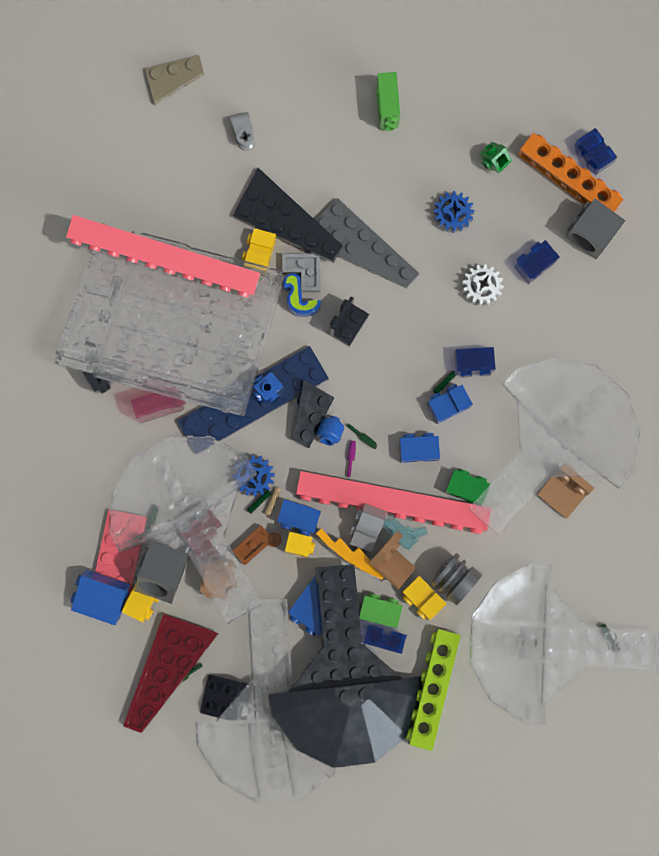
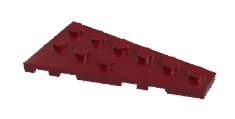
M163 614L123 727L143 733L219 633Z

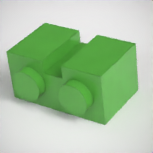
M369 593V596H364L359 618L397 628L403 605H399V600L388 598L387 601L380 600L379 595Z

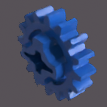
M453 191L451 196L446 192L445 198L440 196L439 202L435 203L434 207L437 209L433 211V214L438 215L435 217V221H440L439 227L444 225L446 232L449 228L452 229V233H455L456 228L461 232L463 226L468 228L469 222L473 220L471 215L474 214L475 210L470 209L473 207V203H468V196L462 198V192L459 196L456 195L455 191ZM450 201V204L448 206L443 207L445 203ZM453 206H454L455 212L457 213L456 216H455V218H454L453 212L451 211L452 208H453ZM464 217H465L464 220H462L461 222L458 223V220H459L460 218H464Z
M252 455L251 460L244 457V463L238 462L240 468H234L235 472L238 473L233 475V478L238 480L235 485L236 487L241 486L239 489L241 493L246 490V496L253 493L254 497H257L259 492L263 496V490L270 491L268 485H274V481L271 478L275 477V473H270L274 468L273 466H267L269 460L262 462V456H259L258 460L254 455ZM253 464H259L263 466V468L253 467ZM247 468L246 474L242 476L243 470ZM251 469L253 470V472H255V474H258V483H256V481L253 478H251ZM267 475L266 482L262 485V479ZM252 484L256 488H249L245 485Z

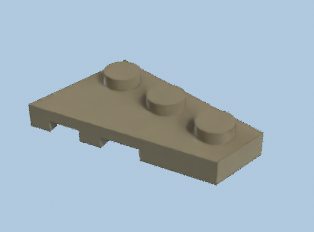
M199 55L145 68L155 105L163 98L174 94L176 90L187 86L204 75Z

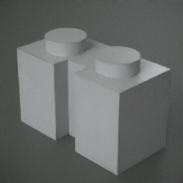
M368 504L364 505L363 510L359 509L355 518L358 523L356 526L352 525L349 536L352 537L350 544L372 552L385 521L387 511Z

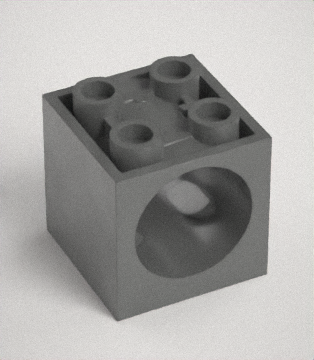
M594 199L592 203L587 202L567 229L570 233L566 238L597 260L626 220L597 199Z
M151 541L149 548H144L141 556L142 560L135 571L133 581L136 584L135 592L172 604L189 554Z

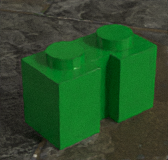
M458 468V471L454 470L452 472L445 493L466 500L474 505L482 506L490 483L484 477L476 475V478L472 477L468 471Z

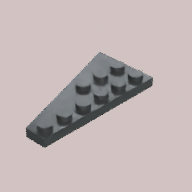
M338 198L316 219L324 229L342 244V248L337 256L338 258L367 269L369 272L378 274L404 288H407L419 276V272Z

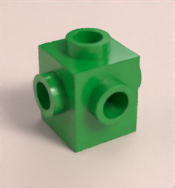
M493 141L486 145L479 153L482 165L487 170L491 169L497 173H500L512 162L506 147Z

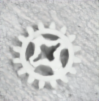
M487 264L483 268L477 265L476 270L470 268V274H465L464 278L467 280L462 282V285L466 286L463 292H468L466 298L472 297L473 304L479 301V306L483 302L488 306L490 300L496 302V296H501L502 293L499 290L504 288L500 284L503 278H498L500 272L494 273L493 266L489 270L487 269ZM491 278L494 280L495 285L492 284ZM487 279L485 287L479 291L480 285ZM471 285L474 286L475 293L472 291ZM484 294H488V295H489V296H486V297H481V295H484Z

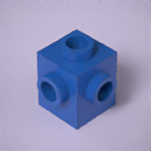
M270 372L265 377L263 375L259 376L253 382L255 385L252 388L254 391L252 394L259 402L262 400L265 403L269 400L271 403L279 396L277 392L284 386Z

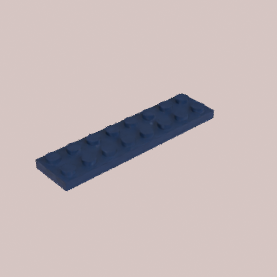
M309 346L177 422L197 455L299 397L301 379L317 387L329 380V377ZM272 372L284 387L277 392L279 396L271 403L269 400L265 403L262 400L259 402L252 394L254 392L252 388L255 385L253 382L259 376L263 375L265 377Z

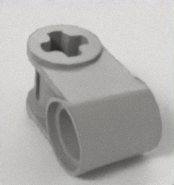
M249 113L230 116L239 147L244 151L251 150L255 145Z

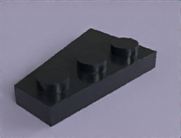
M301 379L300 396L297 399L298 408L294 417L291 440L306 448H310L317 434L320 422L325 418L335 397Z

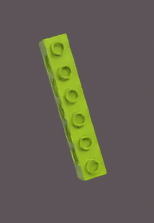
M436 629V633L432 632L430 643L433 644L431 652H427L425 659L428 666L426 671H422L420 682H423L422 690H418L416 698L419 701L418 709L413 710L411 718L414 721L412 729L408 730L406 740H409L408 744L411 746L433 751L461 637L459 634ZM440 645H445L447 648V653L444 656H440L437 653V648ZM436 664L442 666L443 670L440 675H434L432 672V668ZM432 683H435L438 687V691L435 694H429L427 690L428 686ZM425 703L433 705V710L429 714L423 712V705ZM421 722L428 724V730L425 733L418 731V725Z

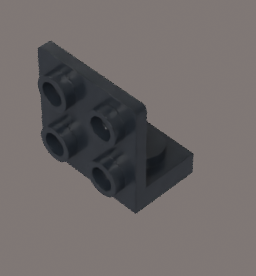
M350 296L349 300L345 299L339 308V316L335 315L329 324V329H331L330 336L349 347L369 317V313L353 304L354 298Z
M88 368L82 373L96 393L100 392L103 394L111 389L110 385L115 381L120 383L128 378L126 374L129 372L124 368L101 384L99 382L102 380L95 370L91 372Z
M208 675L200 713L232 722L244 723L253 684Z

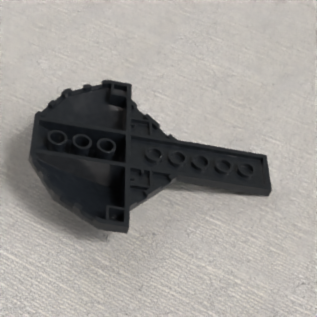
M354 564L315 568L322 648L288 691L268 693L270 716L296 751L331 768L376 763L407 737L408 730L413 723V720H411L413 710L418 709L419 701L416 698L418 690H422L421 676L402 678L362 643Z

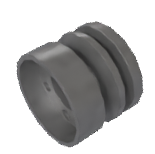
M458 553L443 563L431 582V585L434 587L440 581L443 583L438 589L440 592L448 587L450 591L447 594V598L455 605H458L482 576L473 566L464 571L465 559L457 565L456 562L460 558Z

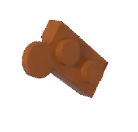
M260 525L232 552L246 566L268 545L270 547H278L281 544L282 538L277 532L268 533Z

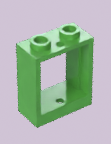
M397 72L378 73L376 92L380 129L385 131H393L399 127L401 116Z

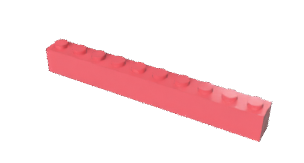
M76 215L72 216L66 236L71 239L70 243L79 246L82 243L89 244V249L100 252V249L108 250V255L119 258V254L127 256V261L138 263V260L146 262L145 266L153 269L160 266L164 268L163 272L175 275V272L183 274L182 278L192 281L194 277L202 279V284L212 286V283L218 284L221 290L230 292L231 289L238 291L237 295L249 298V294L254 295L260 273Z
M303 471L300 472L296 496H300L299 499L304 501H311L312 498L319 500L318 503L330 505V502L338 503L337 507L349 509V506L357 507V511L359 509L363 510L364 505L368 504L387 511L389 514H394V518L406 520V517L414 518L413 521L417 523L431 521L433 526L444 527V524L451 525V529L459 531L467 528L470 529V533L482 534V532L487 531L491 511L489 507Z

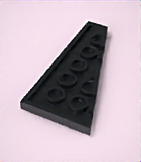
M257 168L233 214V218L256 229L274 233L277 238L334 263L342 248V244L261 169Z

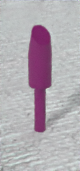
M351 441L349 444L347 477H351L352 462L355 461L356 441Z

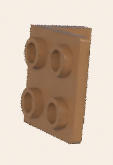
M564 463L537 495L567 519L581 501L593 491L594 487Z
M397 531L369 564L399 589L416 567L397 551V548L401 545L398 541L403 537Z

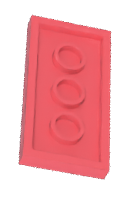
M108 510L95 572L129 583L128 593L131 594L147 517Z

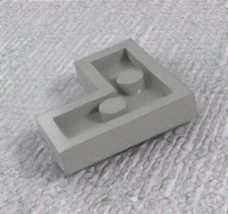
M282 254V274H301V292H320V257L315 254Z

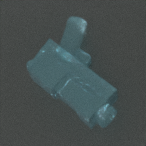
M388 519L384 524L385 530L388 533L394 535L398 531L403 535L398 542L409 551L419 541L416 538L428 534L426 527L415 531L410 526L406 529L396 519L392 522Z

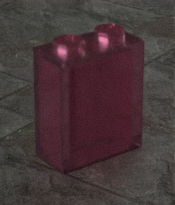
M176 386L132 399L131 403L136 419L140 423H144L183 411V405L186 404L182 390L178 391Z

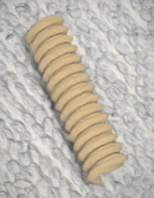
M275 487L274 493H272L266 507L267 509L264 512L265 515L270 517L282 490L281 488Z

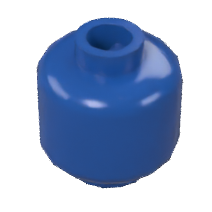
M330 416L329 418H323L317 430L319 441L328 446L339 443L344 432V425L338 417Z

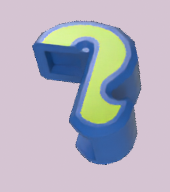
M295 273L287 274L283 279V289L286 292L290 290L287 295L289 311L298 317L315 315L320 310L321 300L302 302L300 276Z

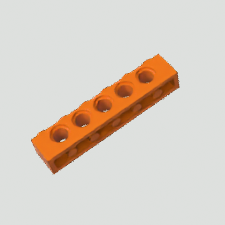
M533 132L518 153L520 158L584 205L587 202L592 203L594 199L600 201L597 195H603L606 201L600 202L615 212L624 200L618 191L608 188L603 180L593 177L588 169L578 166L573 158L566 157L558 147L551 146L539 134L536 135ZM537 151H543L546 156H539ZM552 162H558L561 167H554ZM567 173H573L576 178H569ZM582 184H588L591 189H584Z

